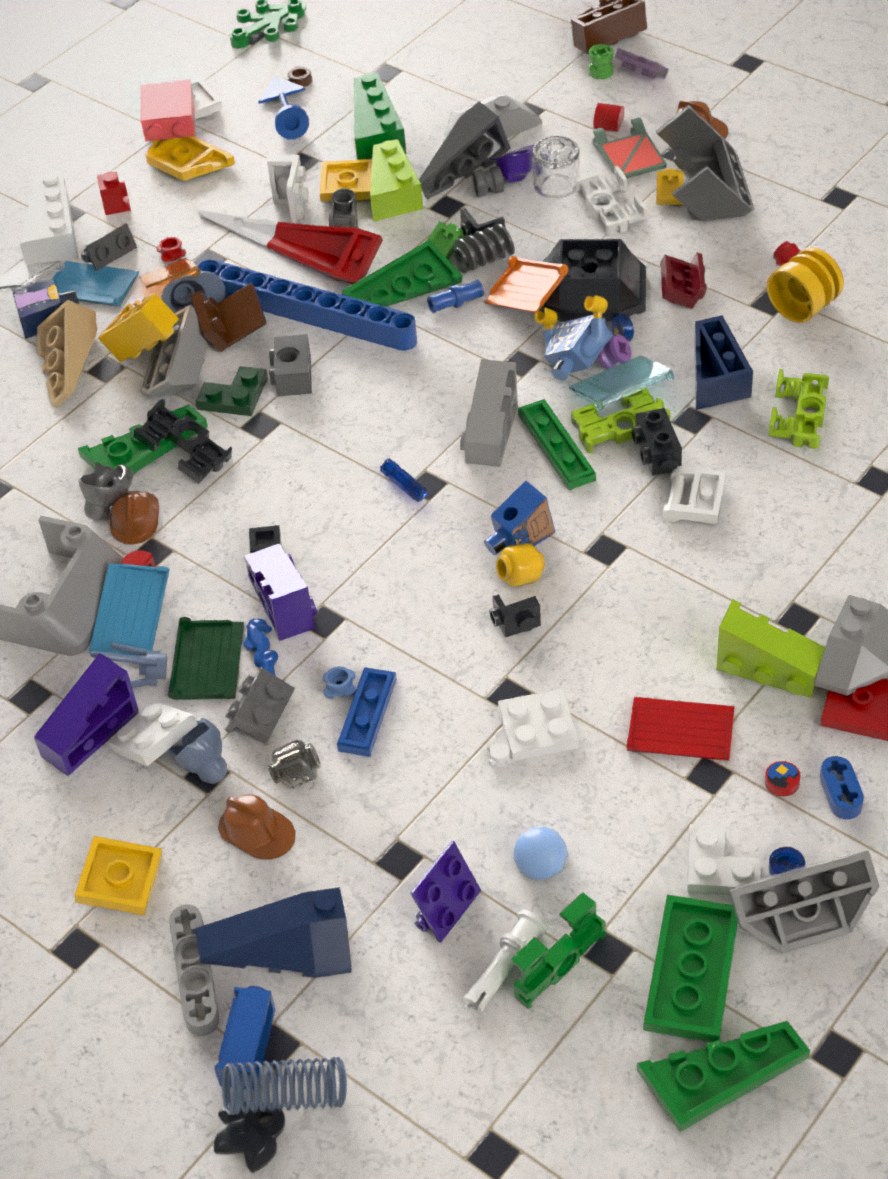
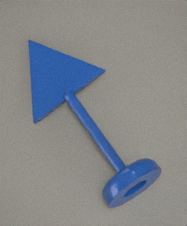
M274 76L258 100V103L261 104L280 98L283 107L275 115V129L283 138L289 140L297 139L307 132L309 117L300 106L289 105L286 96L305 91L306 89L303 86Z

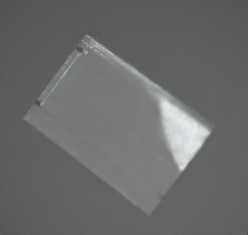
M57 260L16 266L0 275V292L15 291L18 295H23L26 293L27 287L55 270L57 272L64 270L65 265L62 261Z

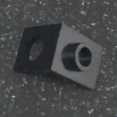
M466 208L460 209V228L463 230L462 235L464 237L467 235L473 236L477 231L483 232L485 228H491L496 224H501L505 227V219L503 217L478 224Z

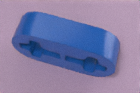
M831 756L826 758L821 765L820 782L830 808L839 818H856L861 814L864 796L851 763L844 757ZM836 770L839 775H842L841 781L838 782L836 774L830 772ZM845 793L847 800L853 802V804L847 805L846 801H841L842 794Z

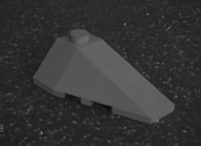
M480 101L467 109L459 117L419 178L421 190L427 199L452 187L455 180L462 176L466 179L471 177L475 169L481 166L484 168L491 166L495 162L489 161L490 159L502 157L511 149L499 116Z

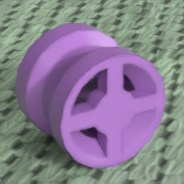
M615 335L607 342L597 359L606 369L615 367L618 362L626 363L631 359L630 345L624 336Z

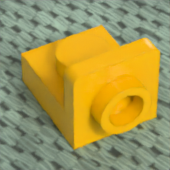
M675 169L657 171L656 205H683L673 196L672 192L684 184V171H677Z

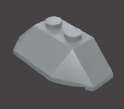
M494 95L480 101L499 116L507 138L542 124V119L535 112L508 95ZM474 104L450 114L443 142L459 117Z
M191 305L174 313L179 318L172 327L175 330L174 333L164 342L159 340L156 344L141 388V392L144 395L150 397L177 395L186 389L194 388L199 382V375L205 361L204 356L208 345L202 334L196 312Z
M848 595L829 634L814 682V686L846 696L855 692L856 688L868 686L888 676V609L882 604Z
M863 851L755 880L729 890L739 927L780 953H784L852 933L872 896L875 895L880 886L869 851Z

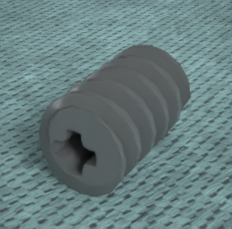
M496 224L492 228H485L483 232L477 231L473 236L467 235L464 239L459 238L453 244L458 269L464 274L467 273L466 264L469 265L470 269L475 270L477 269L476 261L483 267L486 265V257L493 263L496 261L495 253L500 259H503L506 255L505 249L509 255H513L515 252L513 240L509 232L501 224Z

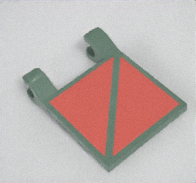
M641 118L631 119L633 126L630 128L631 136L609 142L603 128L593 130L595 138H593L592 143L595 147L599 148L613 173L615 166H619L626 178L666 168L667 163L647 134Z

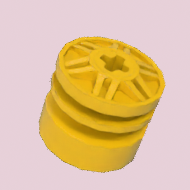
M814 247L801 250L788 263L783 264L771 273L767 280L768 296L775 309L786 319L797 323L809 321L823 307L839 297L844 288V278L837 262L827 252Z

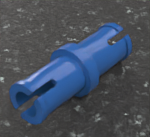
M479 280L459 287L453 285L447 291L428 296L427 304L432 313L452 306L458 308L464 302L483 297L484 289Z

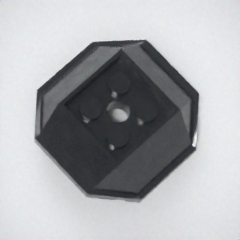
M560 239L550 254L542 261L566 264L568 266V273L539 310L545 313L544 308L555 311L558 316L557 320L560 322L593 315V312L587 311L584 307L587 296L594 297L596 295L603 297L607 301V309L602 314L605 322H612L613 319L618 322L630 317L634 313L640 314L646 311V266L631 253L622 239Z

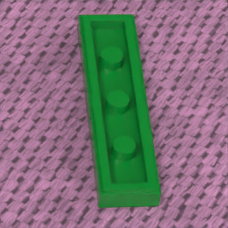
M545 399L518 408V416L568 490L596 481V472Z

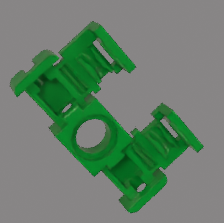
M583 892L560 912V917L567 921L573 929L570 932V936L565 933L549 949L533 937L511 958V962L521 971V982L517 979L513 985L514 997L528 1009L532 1007V1003L552 983L556 985L580 962V957L598 939L603 940L606 935V930L603 929L606 926V922L596 914V902Z

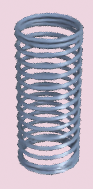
M339 1056L332 1057L330 1060L326 1057L322 1060L315 1058L313 1061L309 1058L305 1061L298 1059L296 1062L292 1059L288 1062L281 1060L279 1063L274 1060L270 1064L267 1061H264L262 1064L256 1061L253 1065L250 1062H247L245 1065L239 1062L236 1066L233 1063H227L223 1069L222 1097L224 1108L228 1115L231 1113L233 1115L235 1113L238 1114L241 1107L245 1114L249 1111V1107L255 1113L258 1110V1105L262 1113L265 1112L267 1106L271 1112L274 1111L275 1106L279 1111H282L284 1104L288 1111L292 1109V1106L299 1110L301 1104L305 1110L309 1108V1105L316 1109L318 1103L322 1109L327 1104L330 1108H340L346 1100V1071L343 1060ZM325 1061L328 1063V1064H327L326 1071H325V1067H324V1065H323V1063H324ZM308 1062L311 1064L309 1073L306 1066ZM316 1062L319 1063L318 1071L315 1067ZM291 1063H292L293 1066H294V1067H293L292 1075H291V1070H290V1068H289V1066H290ZM299 1063L302 1064L301 1073L299 1072L298 1068ZM274 1064L277 1067L275 1077L272 1069ZM282 1064L285 1065L284 1076L281 1069ZM256 1065L259 1066L258 1080L255 1071ZM265 1065L268 1067L267 1077L263 1069ZM336 1065H337L338 1074H339V1097H338V1099H337V1095H336V1079H335V1069H336ZM239 1066L242 1068L241 1083L238 1074ZM248 1066L251 1068L249 1079L246 1071ZM321 1071H322L323 1082H324V1102H323V1103H322L321 1092H320ZM304 1072H305L306 1084H307V1103H306V1104H305V1100H304V1084H303V1082H304ZM287 1074L290 1088L289 1105L287 1101ZM312 1074H314L315 1079V1104L313 1102L312 1096ZM296 1075H297V1082H298V1105H297V1102H296V1095H295V1077H296ZM230 1077H231V1089H232L231 1099H230ZM270 1077L272 1083V1106L270 1102ZM279 1077H280V1085H281V1105H280V1103H279V1096H278V1080H279ZM253 1079L255 1088V1106L253 1104ZM244 1081L246 1086V1107L244 1100ZM261 1081H263V1091H264V1102H263V1105H262V1098H261Z

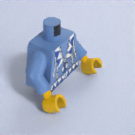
M596 295L594 297H586L584 307L587 311L593 312V315L559 323L555 328L553 326L558 318L555 311L544 308L545 313L541 311L535 313V321L545 326L543 335L546 351L544 354L545 358L553 366L551 374L554 378L565 381L570 373L586 370L591 367L611 338L612 333L605 325V318H602V314L608 306L607 301L603 297Z

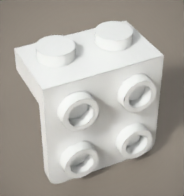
M268 155L267 167L273 203H288L291 223L299 224L300 220L305 218L304 203H308L309 200L308 187H304L303 183L306 178L305 166H301L299 155Z

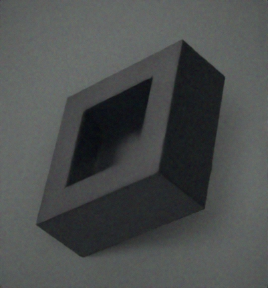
M280 525L249 528L250 554L280 544L282 547Z

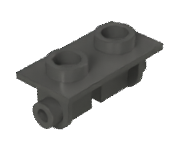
M125 223L86 245L81 258L85 263H92L97 271L136 249L137 245L128 224Z

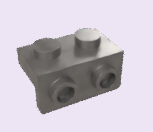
M263 668L254 677L248 675L239 689L243 696L240 701L234 700L225 715L230 720L224 730L231 733L235 727H238L260 742L265 743L270 738L295 688Z

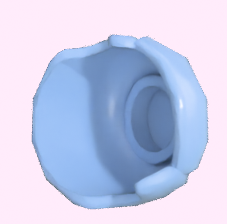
M532 827L518 838L513 856L522 874L532 880H544L561 873L569 855L566 843L558 832L547 827Z

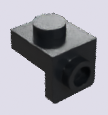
M499 594L492 596L493 608L489 609L490 618L495 627H500L505 638L541 626L540 604L536 596L506 606Z

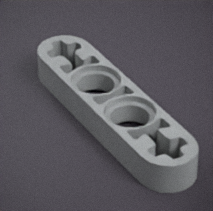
M186 904L175 908L170 915L171 937L186 1025L192 1034L205 1036L217 1028L219 1012L211 964L200 963L199 956L193 960H186L182 957L183 952L187 948L198 947L195 928L204 925L200 910L196 906ZM183 920H191L190 928L192 935L185 934ZM194 978L206 980L205 986L199 991L188 990V982ZM196 1003H203L206 1013L204 1021L198 1022Z

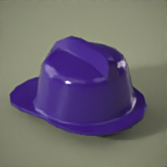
M542 144L526 146L489 161H494L495 165L500 167L506 182H519L524 180L527 174L532 171L533 151L542 147Z

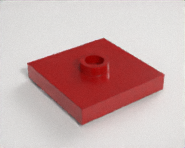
M883 678L868 686L856 688L855 692L847 696L829 690L820 726L888 741V679Z

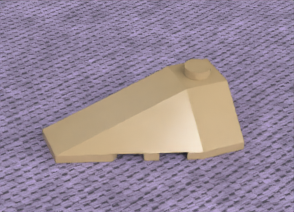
M70 300L64 302L37 326L38 355L44 358V363L41 367L43 372L48 374L49 378L46 386L51 405L56 408L73 395L98 329L96 311Z

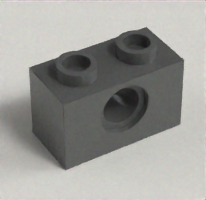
M308 334L274 337V349H269L270 365L274 366V368H269L270 384L276 385L278 397L312 394L311 352Z

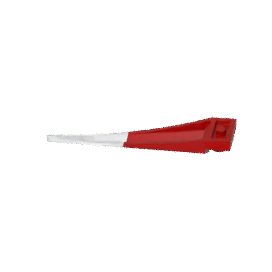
M204 210L198 211L199 215L338 282L343 281L352 285L366 277L383 241L379 234L356 227L296 224L240 217Z

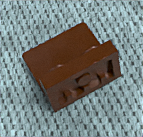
M251 283L219 303H216L212 297L207 298L200 290L191 295L202 334L220 352L267 323L256 289Z

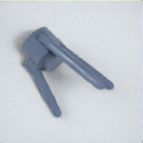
M112 643L111 647L113 649L139 656L90 652L92 658H96L101 653L112 661L139 664V675H145L146 678L130 681L132 688L145 685L157 686L158 679L166 680L167 654H162L160 651H149Z

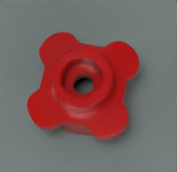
M176 237L162 239L156 248L157 252L161 253V260L164 262L175 261L186 255V250L181 247L182 242Z

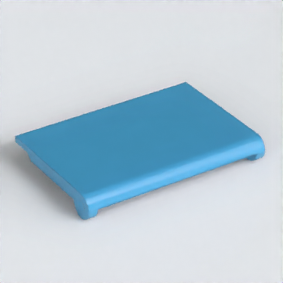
M65 261L59 267L52 280L56 282L59 293L75 290L79 301L120 306L139 275V271L106 266L96 271L93 264Z
M109 563L89 653L96 651L139 656L113 649L111 647L112 643L149 651L153 650L170 571L169 568L164 566L148 567Z

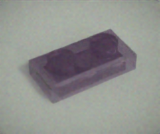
M618 48L615 54V58L622 62L621 67L632 72L636 68L642 70V75L655 80L656 76L665 79L669 69L657 62Z

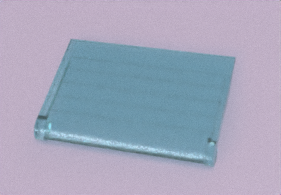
M640 355L626 363L569 386V389L574 391L577 396L595 404L598 411H602L606 405L665 379L668 381L673 380L674 373L670 368Z

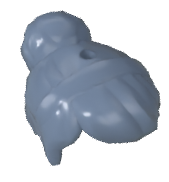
M201 718V720L196 721L198 725L182 738V746L170 747L168 752L174 757L178 766L185 771L197 773L201 781L215 784L220 782L227 773V763L221 756V732L212 722Z

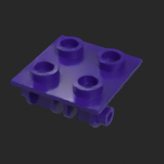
M451 840L410 892L420 910L416 915V927L423 932L431 929L440 943L481 892V888L455 841Z

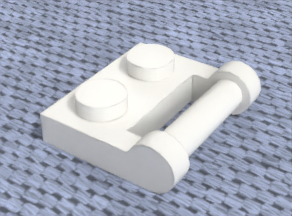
M677 466L671 472L672 486L668 504L663 508L662 518L671 523L678 522L679 520L718 524L726 483V471ZM687 482H691L693 485L689 504H680L684 485Z

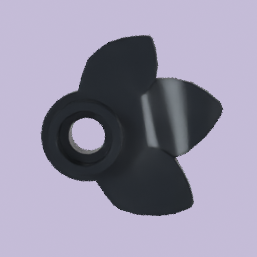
M258 1105V1110L255 1113L252 1112L250 1107L246 1114L243 1112L242 1107L240 1112L234 1115L232 1113L228 1115L225 1108L218 1112L220 1120L225 1125L216 1134L213 1147L215 1154L229 1155L244 1152L245 1161L251 1173L259 1171L273 1159L277 1153L276 1138L285 1127L283 1111H279L275 1106L274 1111L271 1112L267 1106L265 1112L262 1113ZM263 1117H272L266 1124L259 1123V1120Z

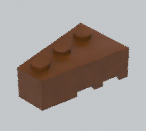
M599 0L600 4L594 9L589 6L571 18L573 45L586 54H589V49L592 46L598 44L615 45L619 40L634 37L639 32L647 29L645 1Z

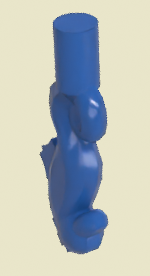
M253 618L246 625L247 637L243 646L252 652L256 650L254 655L255 666L275 675L274 665L278 660V653L274 650H269L271 644L268 637L263 633H270L272 627L267 625L264 619Z

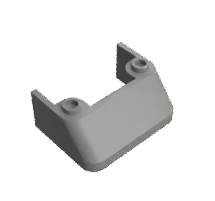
M40 516L38 521L48 552L69 557L71 560L50 594L42 592L29 593L19 601L16 608L0 605V640L67 656H75L84 652L92 640L109 563L122 564L123 557L86 525Z

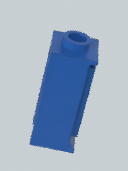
M249 986L247 988L234 987L236 998L232 1000L218 1057L219 1062L214 1067L221 1087L223 1069L227 1063H233L236 1066L239 1062L243 1065L247 1062H250L252 1065L256 1061L260 1064L264 1062L276 1010L270 990H265L259 986ZM256 1065L255 1071L258 1080L259 1066ZM239 1066L238 1074L241 1083L242 1068ZM248 1066L246 1069L248 1079L250 1078L251 1072L250 1066Z

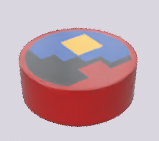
M774 762L766 769L765 786L774 795L790 796L800 786V771L790 762Z

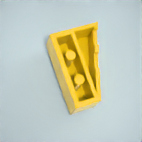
M156 293L141 300L142 303L139 300L133 303L135 307L130 303L127 304L98 337V340L120 363L129 357L133 360L136 359L145 349L149 351L159 340L164 342L174 333L175 330L172 327L179 318Z

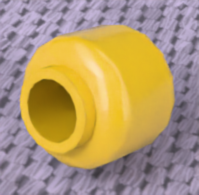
M529 543L504 548L496 560V571L499 578L512 587L535 583L540 579L542 570L545 567L544 556L541 552H538L534 545Z

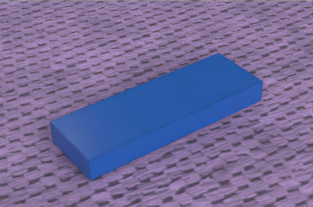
M364 667L337 742L338 752L371 756L397 680L396 672Z

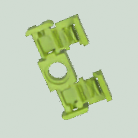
M779 369L775 397L784 398V396H791L795 400L799 397L796 419L794 417L790 418V416L787 419L782 418V415H778L777 407L772 408L769 436L789 439L793 436V446L802 447L804 444L809 445L808 448L817 449L820 445V435H816L817 428L823 425L826 396L822 395L823 389H828L829 377L822 374L804 373L802 381H800V378L784 377V369ZM817 380L818 384H813L812 381ZM782 385H785L784 392H781ZM815 408L818 410V412L807 413L804 411V409ZM778 421V427L774 429L775 422Z
M646 386L621 395V405L631 406L630 408L607 415L605 419L603 416L599 417L597 413L599 409L594 403L571 411L572 424L577 423L579 439L586 451L593 453V446L614 439L615 443L619 444L633 439L631 428L626 430L620 429L617 424L624 421L634 427L636 413L664 408L662 399L656 398L655 402ZM665 409L670 419L671 413L668 409Z

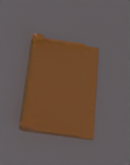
M186 257L141 275L139 279L147 289L154 285L162 286L188 274L198 277L201 270L190 258Z

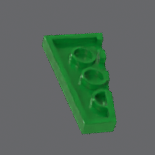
M428 240L342 290V295L387 307L462 283L463 276L438 248Z
M189 404L171 411L181 419L187 415L204 428L208 427L206 418ZM138 424L130 427L127 434L114 438L113 435L101 439V444L91 448L85 445L78 448L80 457L94 469V462L97 461L101 465L110 466L113 469L118 465L127 466L131 469L133 475L177 447V445L170 441L168 436L167 440L163 438L158 443L160 447L153 452L133 437L134 429L136 427L140 429L143 426ZM191 430L184 431L181 434L185 440L196 435Z
M788 1021L742 1033L740 1038L723 1043L720 1039L706 1043L705 1048L685 1053L684 1050L668 1054V1058L651 1063V1060L637 1063V1071L681 1132L808 1059L810 1049Z

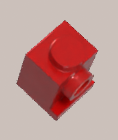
M109 171L97 175L105 215L131 211L125 181H119L117 171Z

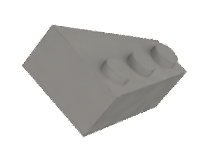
M481 359L471 410L467 416L466 433H462L460 440V450L465 451V463L501 467L518 408L516 362Z

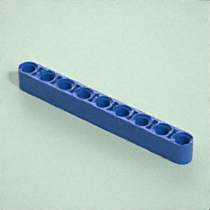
M207 259L201 261L196 267L197 272L208 271L222 279L225 285L224 299L251 283L256 289L263 312L397 350H410L417 344L415 317L409 313L218 260Z

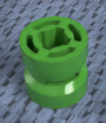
M598 44L589 49V60L591 61L589 74L592 78L602 80L613 75L614 65L611 61L614 57V51L611 46Z

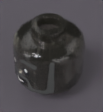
M294 740L273 750L272 764L268 765L273 781L276 784L281 782L287 789H295L313 781L317 777V769L321 768V762L314 746L311 743L306 744L302 740Z

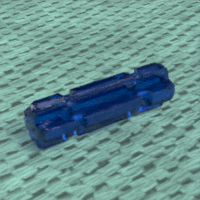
M388 458L380 465V471L415 501L420 502L427 495V489L422 484H419L415 478L402 469L395 461Z

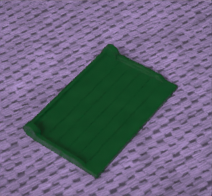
M181 617L179 619L168 691L170 699H235L244 621H191L188 617Z

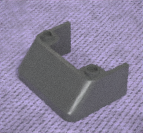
M689 105L656 130V134L673 149L675 155L673 160L676 166L682 171L685 169L690 174V179L672 193L687 208L689 214L694 219L699 218L705 221L742 217L754 210L751 195L736 151L729 142Z

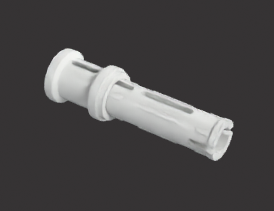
M521 910L517 915L518 921L509 933H504L500 938L501 948L467 995L462 999L466 1006L470 1002L473 1003L470 1006L472 1011L479 1014L484 1011L488 1002L515 965L511 962V958L533 937L537 939L539 935H544L548 930L545 922L535 913Z

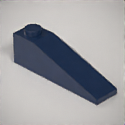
M340 887L303 892L195 928L200 963L242 969L248 965L269 968V972L280 974L281 970L303 972V977L311 978L351 973L352 971L347 920Z

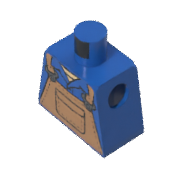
M523 482L492 513L491 520L495 532L484 540V544L493 555H497L505 547L523 543L536 546L553 535L555 528L547 497L529 482Z

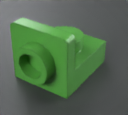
M439 221L428 240L449 260L454 253V241L459 238L464 239L462 235L463 230L453 223L446 225Z

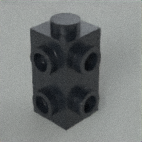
M665 408L636 413L635 426L631 428L632 438L635 445H640L642 464L648 465L651 475L671 473L677 466H681L682 447Z

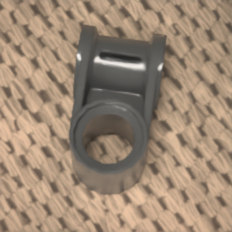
M342 188L332 194L329 226L358 228L356 197L353 190Z

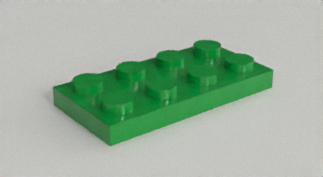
M667 895L643 1031L707 1042L720 1040L738 926L733 905Z

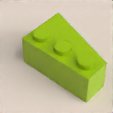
M398 139L373 145L370 191L373 222L423 209L421 183Z
M732 599L719 626L716 669L729 675H737L757 681L762 685H770L796 695L812 698L817 687L814 686V682L825 647L790 628L787 632L776 628L768 623L769 617L760 614L757 618L740 609L742 603Z

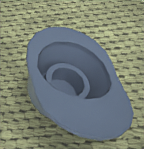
M208 271L177 275L163 289L161 300L173 313L189 305L194 308L191 295L199 290L207 298L212 297L216 303H219L225 297V285L220 277Z

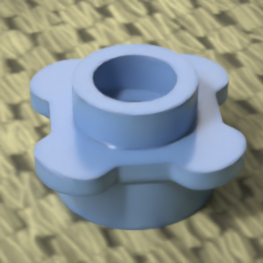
M341 666L328 670L323 675V681L326 683V688L323 690L325 697H350L356 692V687L353 685V680L355 679L354 671Z

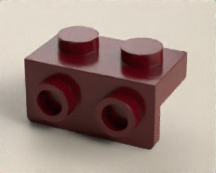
M697 252L690 263L666 254L660 261L662 299L693 309L699 299H703L707 291L704 277L706 267L703 265V254Z

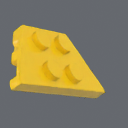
M195 136L152 141L153 145L145 155L147 164L182 181L235 164L234 155Z

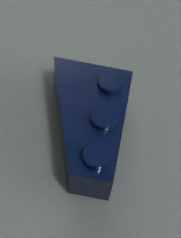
M723 315L695 321L694 366L696 410L752 397L753 370Z

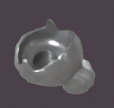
M96 461L94 462L95 471L81 476L78 482L79 488L86 500L84 504L86 516L94 520H103L109 515L110 507L113 506L116 500L127 494L133 477L131 469L127 466L118 465L113 469L110 466H103Z

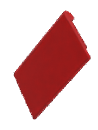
M634 697L626 750L729 761L735 706Z

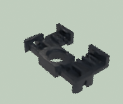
M164 399L159 400L148 411L147 422L140 429L138 427L134 429L133 437L153 452L160 447L158 443L163 438L167 440L169 436L170 441L189 453L191 459L187 461L180 459L178 461V469L198 484L211 472L212 466H214L213 471L218 472L222 469L224 461L228 462L232 456L231 446L226 451L209 439V430L186 415L181 419L165 408ZM191 430L198 437L195 440L187 441L181 434L184 431Z

